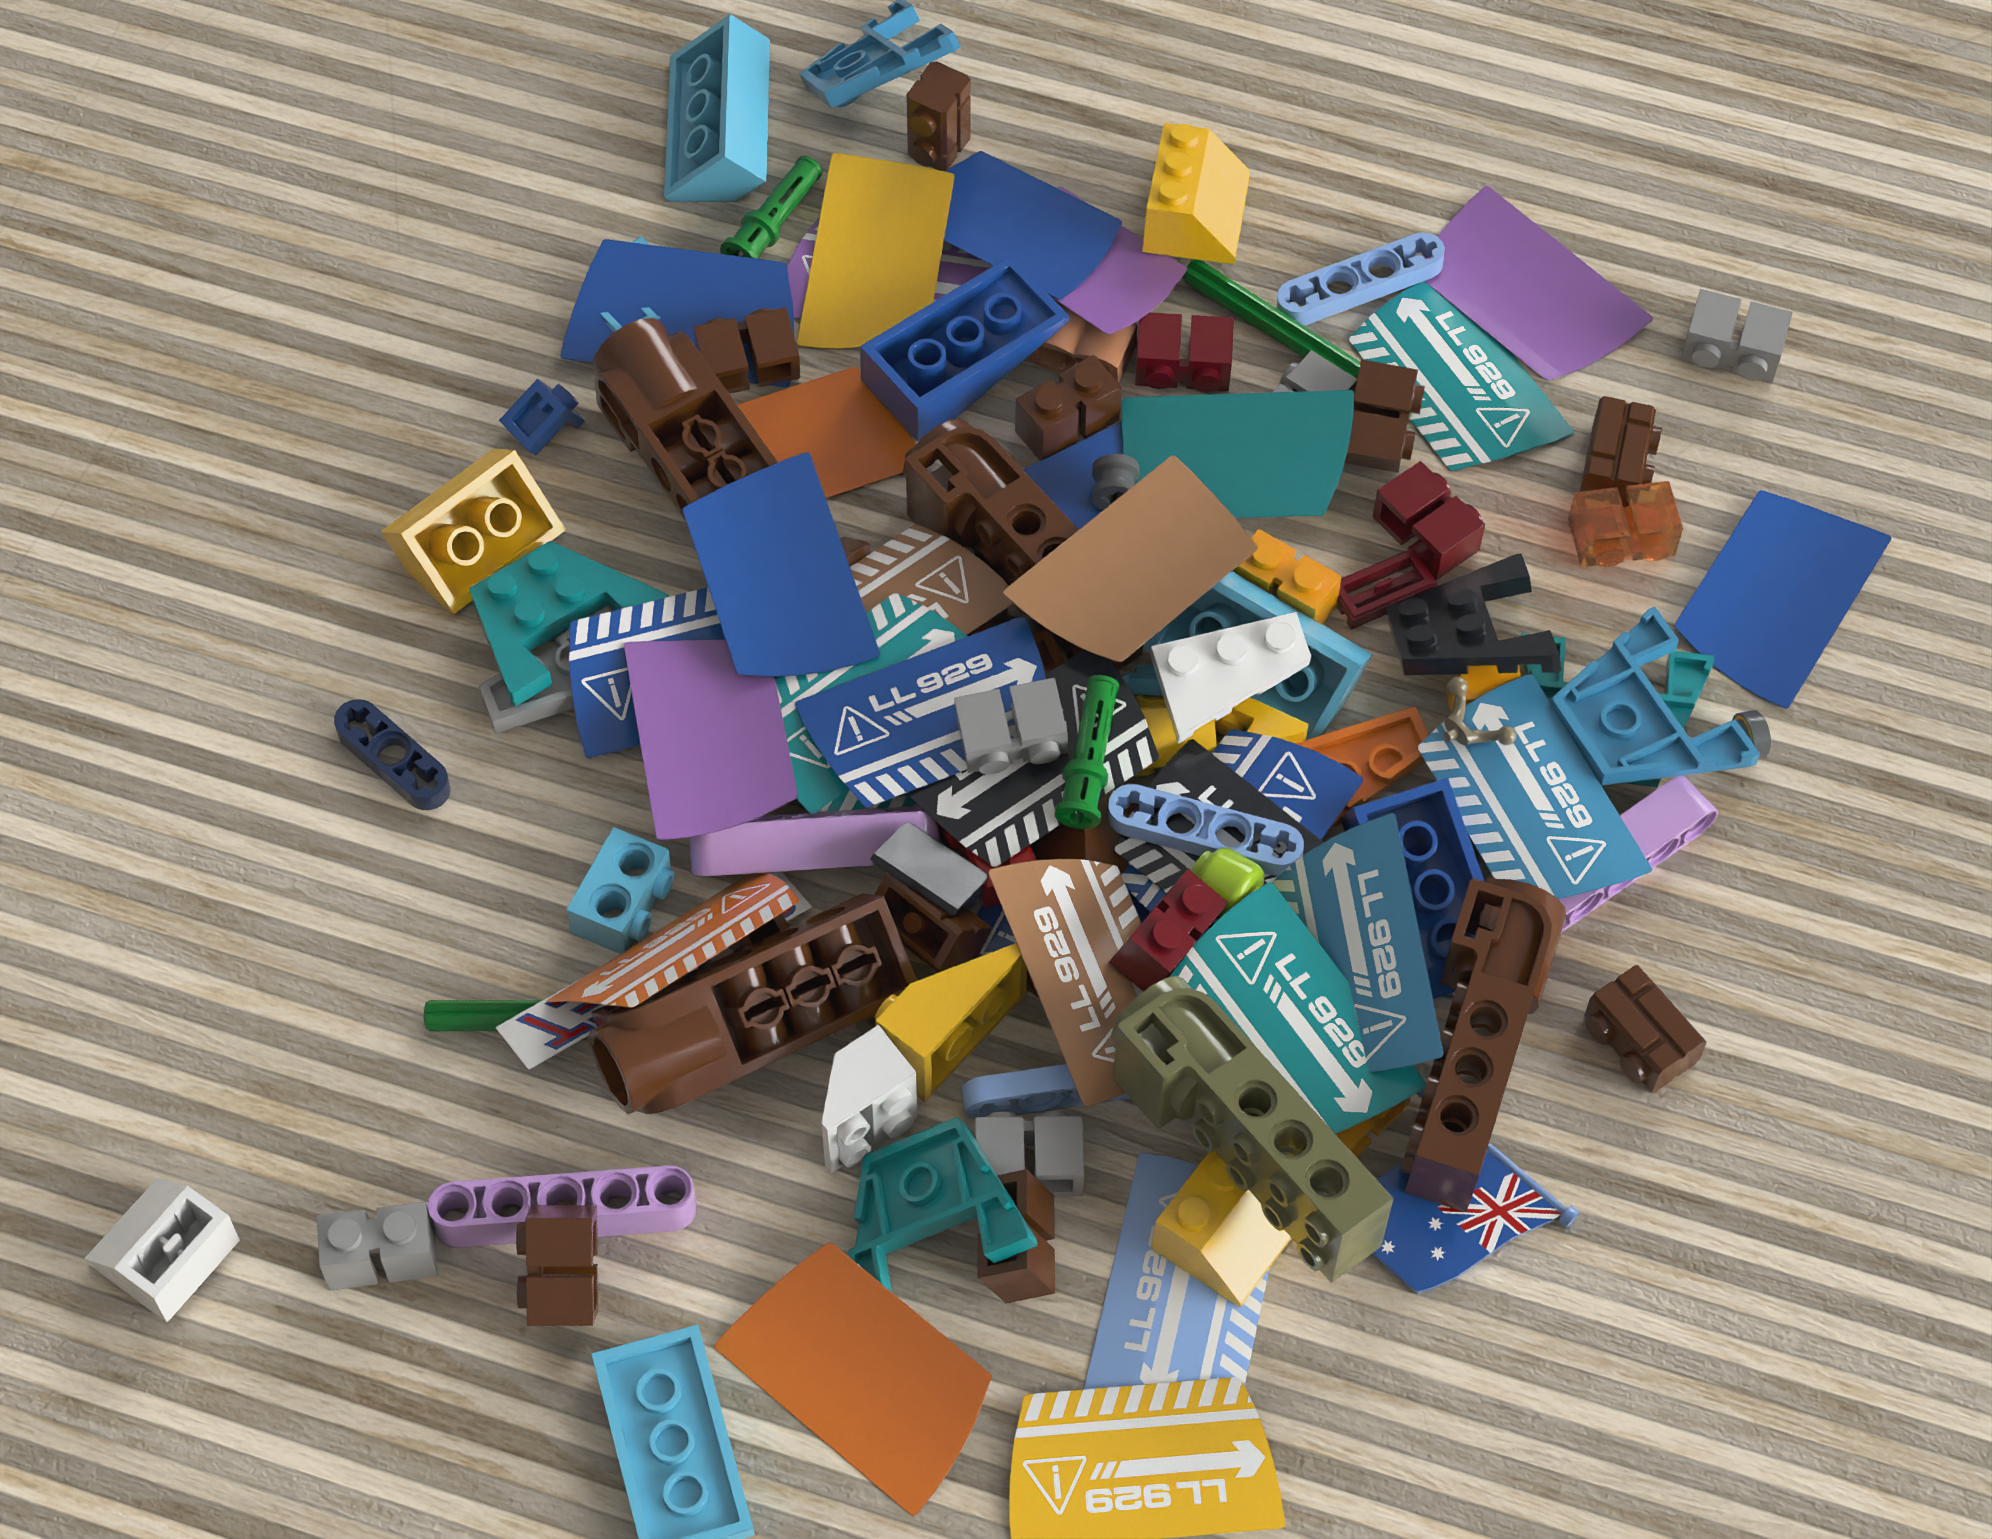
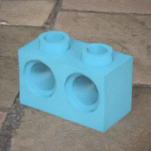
M613 827L566 909L571 934L620 954L631 948L635 940L640 942L650 927L652 920L650 912L657 899H665L674 882L675 872L671 870L669 849ZM632 869L646 870L645 873L639 876L626 875ZM610 910L623 911L620 916L615 918H605L602 916Z

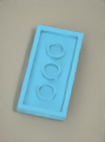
M699 1325L591 1353L638 1539H745L755 1536Z

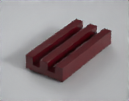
M1413 547L1341 578L1337 608L1341 615L1346 614L1347 624L1352 630L1387 615L1386 606L1436 587L1438 583ZM1410 566H1412L1414 569L1396 578H1388L1381 582H1378L1375 584V587L1363 591L1359 594H1356L1352 597L1348 596V593L1353 592L1366 585H1369L1373 582H1376L1380 579H1383L1387 576L1404 570Z

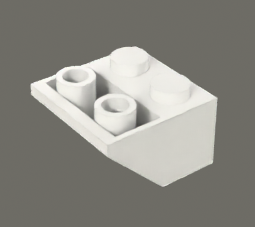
M879 1025L834 1054L821 1122L825 1167L831 1174L844 1165L846 1167L857 1165L863 1160L864 1155L870 1153L872 1146L887 1136L892 1139L902 1135L912 1126L917 1117L916 1071Z
M157 1178L84 1259L87 1264L165 1322H168L240 1239L229 1215L187 1185Z

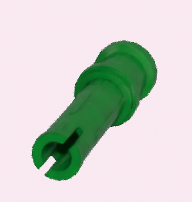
M800 156L792 169L774 188L758 210L746 213L741 220V228L737 233L723 241L720 246L721 254L739 256V252L742 251L744 255L741 257L758 259L766 247L775 245L780 236L779 227L798 206L812 185L822 176L823 172L820 165L811 157ZM791 188H793V192L789 195L783 204H780L779 202L783 199L787 192Z
M1093 675L1088 678L1087 692L1079 723L1073 760H1070L1063 767L1062 779L1066 783L1062 802L1056 805L1054 815L1060 823L1072 828L1091 829L1100 824L1101 812L1097 809L1101 789L1105 788L1108 783V773L1103 763L1111 730L1116 694L1119 690L1117 680L1108 676ZM1096 713H1097V714H1098V720H1097V725H1096L1094 740H1092L1091 737H1092V732H1093L1095 717H1096Z

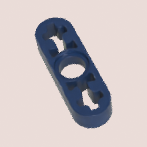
M355 699L344 703L338 708L334 716V725L340 742L408 803L420 810H433L442 806L447 801L451 787L445 767L369 701ZM353 720L360 724L366 721L369 732L373 736L370 742L368 735L357 726L350 729L349 723ZM397 745L406 750L404 758L394 764H386L378 759L380 752L388 746ZM414 767L420 778L427 783L434 780L436 787L431 790L426 786L418 789L416 778L411 773Z

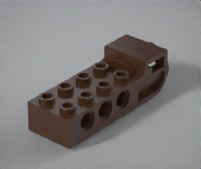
M654 318L639 319L626 324L612 333L595 353L592 366L596 372L594 380L597 405L630 452L638 451L684 519L683 508L732 482L778 463L694 343L681 330L670 334L660 320Z
M953 419L936 426L906 453L903 474L906 479L907 515L915 524L945 536L962 547H970L975 552V556L993 569L1009 586L1079 530L993 437L983 430L973 428L967 421ZM938 459L943 465L929 473L926 468L930 467ZM1051 632L1054 639L1065 650L1067 659L1084 650ZM1143 645L1123 662L1110 660L1119 671L1143 655Z
M1487 877L1484 881L1478 879L1470 880L1440 978L1442 985L1451 987L1455 992L1441 1036L1444 1054L1441 1058L1434 1059L1400 1172L1410 1175L1405 1189L1407 1194L1467 1212L1481 1172L1527 1015L1534 1013L1539 1008L1566 918L1565 906L1558 898L1544 889L1511 879ZM1469 933L1475 935V938L1473 939L1465 936V934Z
M862 893L685 974L633 1008L605 1005L592 1011L591 1014L597 1028L590 1031L588 1042L608 1092L619 1107L627 1114L635 1111L644 1114H654L690 1102L876 1014L881 1004L893 994L899 996L910 983L916 982L917 979L884 896Z

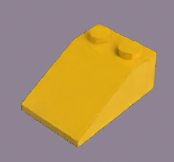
M1017 943L910 983L899 996L895 994L889 996L879 1007L875 1015L876 1026L879 1025L916 1071L917 1097L924 1102L937 1091L1026 995L1027 967Z

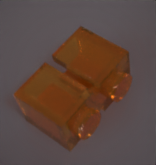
M1663 481L1627 486L1625 493L1629 507L1622 506L1617 487L1575 492L1568 522L1580 566L1598 565L1600 567H1612L1623 562L1627 556H1631L1633 561L1643 559L1659 561L1668 556H1675L1683 526L1670 482Z

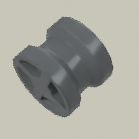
M1109 454L1099 457L1093 462L1092 477L1097 482L1092 487L1091 501L1094 506L1104 510L1135 485L1140 476L1138 461L1124 454Z

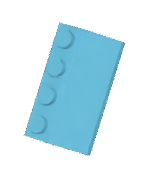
M731 14L670 56L664 198L670 202H736L766 182L770 39Z
M1233 571L1149 639L1144 646V649L1150 652L1151 646L1297 612L1311 654L1309 665L1262 694L1252 695L1251 698L1308 723L1306 740L1325 734L1351 695L1373 656L1370 652Z

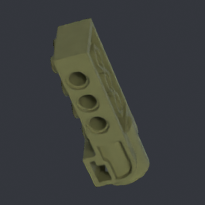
M1173 976L1150 986L1136 997L1125 1010L1117 1015L1111 1033L1113 1047L1116 1049L1113 1079L1156 1128H1162L1177 1117L1186 1119L1192 1125V1132L1198 1143L1208 1152L1215 1151L1226 1164L1227 1172L1234 1184L1242 1191L1249 1190L1262 1204V1212L1267 1221L1276 1230H1285L1297 1244L1300 1257L1311 1270H1320L1332 1283L1382 1247L1394 1198L1213 999L1203 992L1193 990L1183 978Z

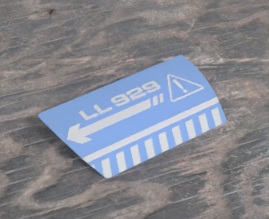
M1149 1153L1139 1154L1084 1389L1239 1377L1245 1386L1269 1270L1239 1308L1151 1249L1155 1221L1198 1167L1197 1164L1168 1156Z

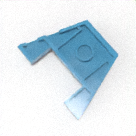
M896 0L888 6L891 12L889 17L879 24L876 19L869 20L860 27L864 36L847 47L844 43L840 42L799 73L807 90L829 107H843L856 101L861 94L961 48L954 32L943 24L935 26L902 47H898L889 41L890 38L920 21L912 4L905 0Z
M1656 607L1648 609L1641 616L1640 622L1629 632L1624 631L1613 642L1612 648L1597 661L1593 660L1551 699V705L1601 785H1610L1756 765L1760 752L1736 719L1694 738H1689L1641 670L1640 666L1676 651L1679 641Z

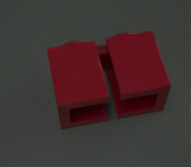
M1149 312L1139 320L1135 386L1166 389L1177 388L1178 383H1187V389H1197L1202 392H1212L1215 390L1229 391L1233 352V317L1192 315L1188 359L1180 358L1182 314Z
M1419 461L1377 490L1373 518L1400 545L1417 536L1419 540L1410 545L1408 550L1414 547L1437 581L1480 551L1486 524L1472 505L1465 504L1457 496L1453 498L1450 496V487L1440 474L1433 473L1423 462Z
M1187 869L1111 958L1109 963L1144 992L1171 973L1228 902L1192 871Z

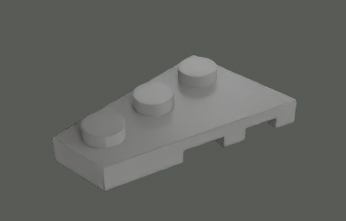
M607 606L593 614V616L609 612ZM570 629L556 637L557 645L536 657L550 672L552 685L515 707L509 699L500 673L479 685L481 696L495 734L574 709L569 666Z

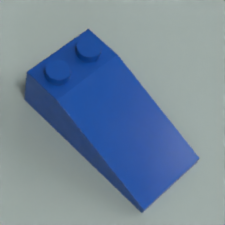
M1009 256L861 345V381L918 442L936 426L948 420L956 419L1066 325L1069 322V315L1012 256Z
M1448 778L1353 807L1340 817L1344 831H1347L1365 822L1391 813L1396 815L1433 999L1454 993L1451 987L1440 983V978L1470 880L1478 879L1484 881ZM1469 933L1465 934V936L1473 939L1475 938V935Z

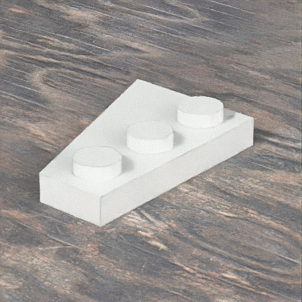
M1297 612L1151 646L1150 651L1151 660L1178 744L1191 737L1196 729L1213 719L1217 721L1229 714L1234 706L1252 695L1262 694L1309 665L1311 659Z

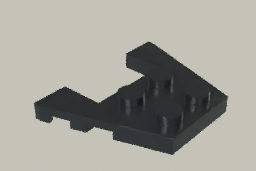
M1521 553L1386 606L1388 624L1404 676L1468 674L1469 666L1496 665L1498 673H1517L1518 665L1541 664L1542 673L1562 671L1560 655L1550 630L1498 640L1488 613L1486 601L1532 592L1530 575Z

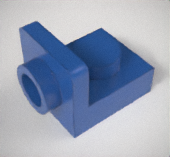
M536 379L499 419L524 448L535 456L568 421L578 428L585 422L582 416L574 409L579 404L578 400L560 384L551 388L539 379Z

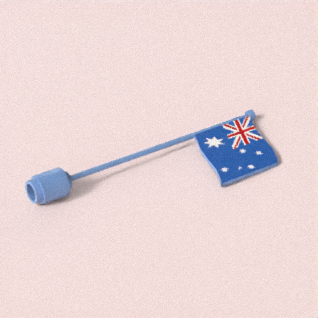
M1425 1088L1416 1093L1420 1098L1423 1097ZM1489 1142L1467 1212L1405 1193L1410 1175L1400 1172L1402 1162L1378 1178V1182L1394 1199L1382 1247L1371 1255L1412 1291L1418 1294L1437 1288L1460 1277L1509 1241L1559 1219L1558 1222L1565 1228H1568L1580 1212L1572 1205L1566 1208Z

